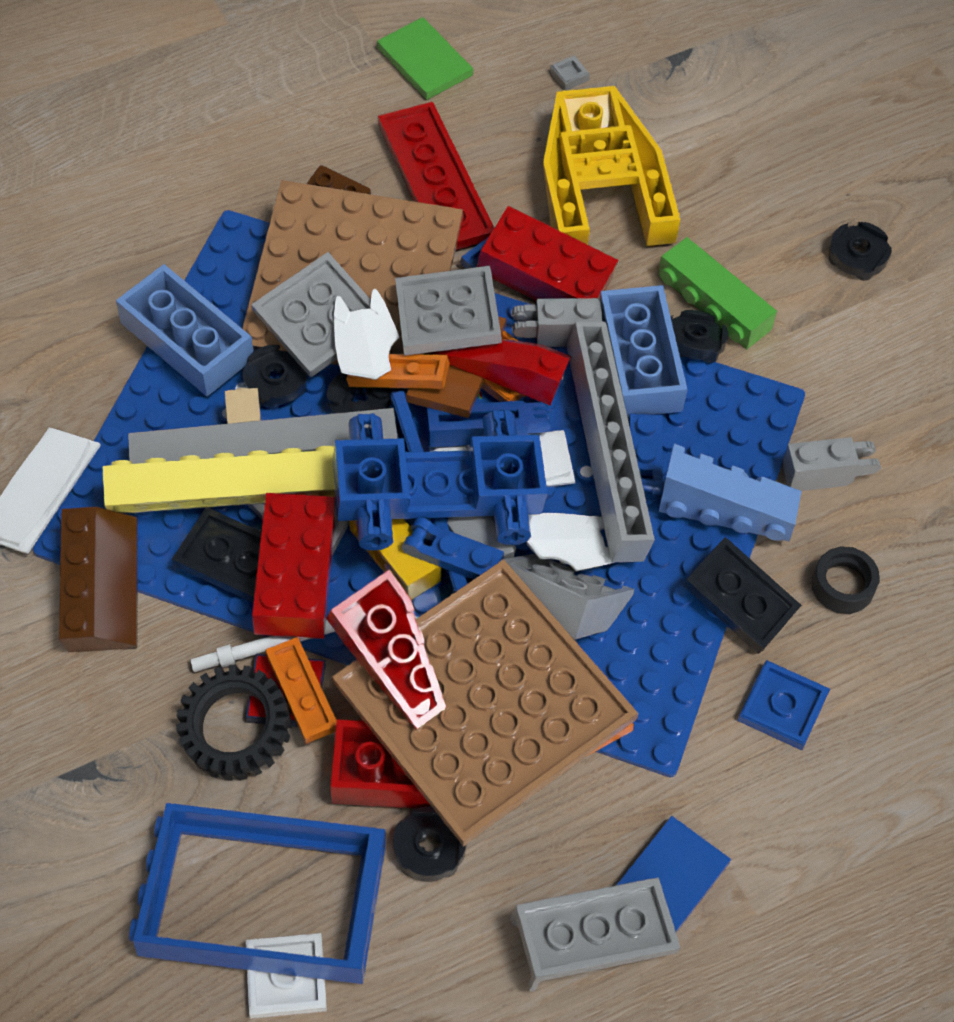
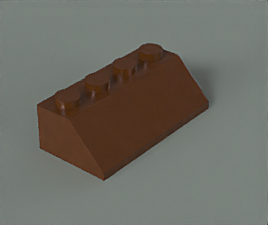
M99 507L61 509L59 640L68 653L137 648V517Z

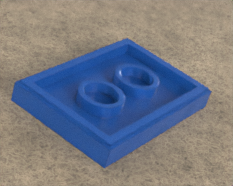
M671 816L617 885L659 877L675 932L677 933L730 864L731 858Z

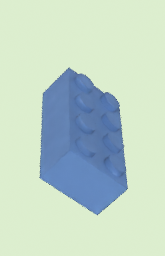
M165 264L116 300L121 324L205 396H209L245 367L248 363V357L253 353L252 337Z
M663 285L601 291L602 322L607 324L627 417H630V413L653 415L682 412L687 394V385Z

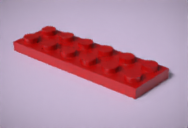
M433 101L379 115L378 125L414 202L463 210L456 250L481 243L487 239L495 227Z

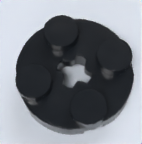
M858 222L857 226L852 225L849 227V223L844 224L833 233L829 246V261L832 265L849 275L856 276L860 280H869L873 275L884 270L889 262L892 248L887 242L888 236L882 229L867 222ZM860 246H862L865 248V251L858 252L854 248L858 249Z
M698 310L681 311L680 316L674 319L673 315L671 316L680 357L703 360L708 363L718 360V356L725 350L729 336L728 329L724 324H722L721 328L715 323L714 316Z
M268 345L255 350L248 357L245 369L243 367L242 374L245 388H258L259 403L267 408L291 402L307 390L308 374L288 351L279 350L281 349L280 345ZM271 371H275L277 374L283 373L280 378H270Z
M344 373L337 375L329 384L327 403L330 414L391 408V388L349 387L346 379L347 374ZM357 394L365 395L366 401L358 400L353 402V396Z
M432 806L413 810L411 815L399 822L393 836L394 856L399 863L401 871L419 880L436 881L445 877H451L457 872L459 865L465 857L466 845L463 846ZM427 836H434V842L440 843V846L434 848L433 851H426L425 847L420 846L419 843L425 842Z

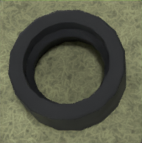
M840 546L828 550L820 557L812 576V590L817 600L827 609L843 614L859 612L871 603L880 583L879 569L875 561L868 554L854 547ZM836 566H845L856 570L865 581L864 590L857 594H844L835 590L826 579L828 569Z

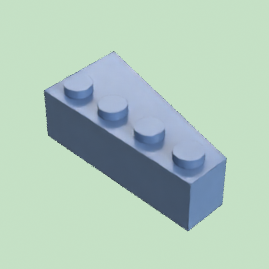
M674 444L659 512L667 513L674 518H689L700 521L705 525H719L732 528L740 533L750 532L766 536L771 540L790 542L802 491L762 476L756 480L749 478L744 469L733 465L730 469L722 468L712 464V457L700 454L698 458L684 453L685 447Z

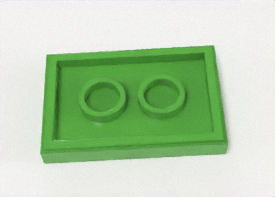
M424 17L377 40L378 50L426 100L473 76V67Z

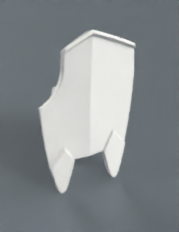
M373 289L370 308L350 312L343 299L337 296L334 308V333L337 359L341 373L376 380L391 370L389 351L393 343L400 338L386 304L379 292Z
M564 513L530 515L531 538L526 542L540 559L560 560L561 564H569L575 571L614 563L611 562L609 549L605 547L600 530L604 529L602 517Z

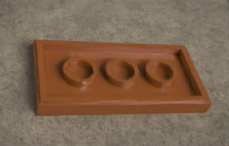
M498 316L502 337L506 327V318ZM449 364L444 389L409 388L406 400L408 403L469 418L484 378Z

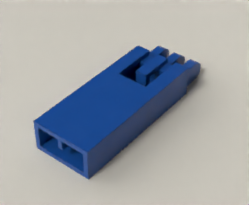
M524 401L475 403L469 418L427 407L430 448L470 445L473 436H484L482 419L493 410H509L515 415L518 435L548 432L551 425L547 405L543 402L524 403Z

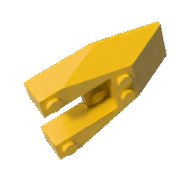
M615 86L558 91L543 161L551 227L588 245L590 228L581 190L631 184L646 246L676 243L681 219L662 150Z

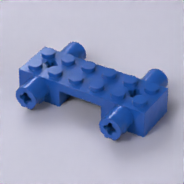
M493 410L482 419L484 436H473L469 451L405 452L404 438H383L382 420L379 416L375 415V413L358 414L348 422L350 440H335L333 472L337 521L357 520L359 546L366 550H382L392 545L393 531L391 519H413L418 517L494 516L497 541L504 545L525 543L531 538L529 515L542 514L548 495L540 436L518 435L515 415L509 410Z

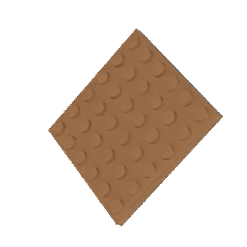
M281 180L243 325V330L252 337L253 351L268 345H280L281 349L279 350H287L252 311L251 304L329 252L370 299L373 289L379 292L400 337L391 346L389 354H404L395 278L451 271L463 218V210ZM338 359L332 362L331 364L339 365Z
M504 559L416 619L419 631L422 632L425 641L424 646L430 665L433 666L446 706L444 710L418 729H415L358 660L332 676L335 686L463 846L638 718V712Z

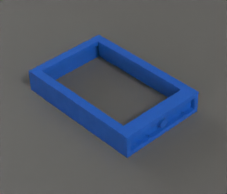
M166 803L163 816H158L155 823L154 835L155 838H158L155 850L150 849L147 856L146 870L149 872L147 884L142 883L139 889L138 906H141L138 919L133 918L129 931V940L134 943L138 956L363 984L386 849L385 829ZM181 835L361 856L344 959L158 937Z

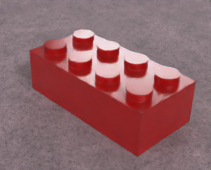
M507 206L481 249L477 267L490 266L492 279L536 301L537 299L600 298V292L606 291L619 260Z
M266 493L252 614L255 635L325 639L335 528V497Z
M337 720L331 776L332 804L414 809L431 806L364 721Z

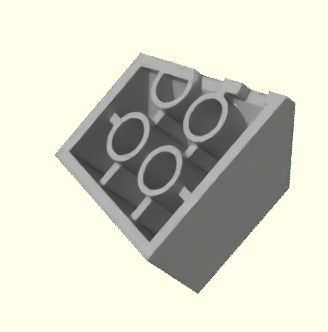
M536 554L504 559L575 641L578 638L607 631L631 599L635 590L624 585L621 589L617 590L604 586L606 579L596 575L579 574L576 576L574 575L575 570L572 567L550 559H540Z

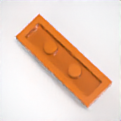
M389 354L391 370L378 379L373 380L348 374L346 378L349 387L444 389L450 363L447 355L413 354L404 356V354Z
M296 637L265 649L266 657L305 744L335 733L336 718L299 638Z

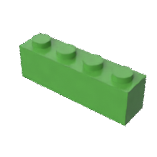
M688 237L661 256L658 276L661 277L662 281L679 292L686 302L694 305L700 311L714 316L715 323L721 328L722 324H724L728 329L729 337L741 344L745 349L750 348L773 329L777 310Z

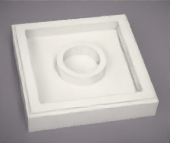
M321 933L246 940V948L323 957ZM247 970L250 1019L327 1011L325 979Z

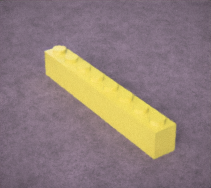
M320 446L315 448V451L302 452L299 448H288L282 450L279 454H268L267 451L257 450L249 452L248 456L234 457L232 453H219L214 455V458L200 459L196 455H187L180 457V461L150 458L145 463L132 464L128 460L114 461L110 466H103L105 508L118 513H135L265 503L266 493L335 497L333 472L334 446Z

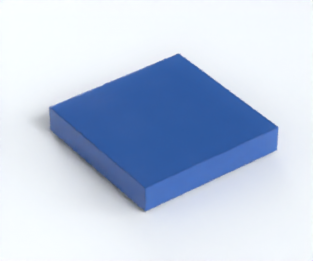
M766 660L739 715L738 721L799 750H803L830 688Z

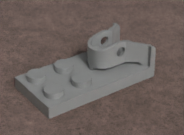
M659 877L519 904L515 906L510 917L511 924L519 928L532 976L528 983L530 991H536L541 981L676 954L681 949Z

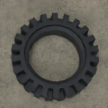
M229 665V671L224 672L222 667L215 668V676L209 677L207 673L200 676L203 683L197 686L193 682L189 687L192 693L190 697L183 695L180 701L184 708L183 710L178 709L176 715L180 721V724H176L177 732L181 736L179 741L192 761L202 771L206 770L210 776L217 778L218 775H221L224 780L231 781L233 776H237L239 780L248 779L247 773L253 772L257 776L262 773L261 766L266 764L270 768L275 764L272 759L273 756L277 754L281 757L285 751L282 744L283 742H289L290 734L288 728H292V720L289 717V714H291L290 708L277 684L271 678L268 679L264 672L258 670L255 673L252 667L244 665L243 670H240L237 665ZM245 693L254 696L261 701L266 711V722L260 737L249 747L236 752H223L207 744L203 734V723L210 707L226 695Z

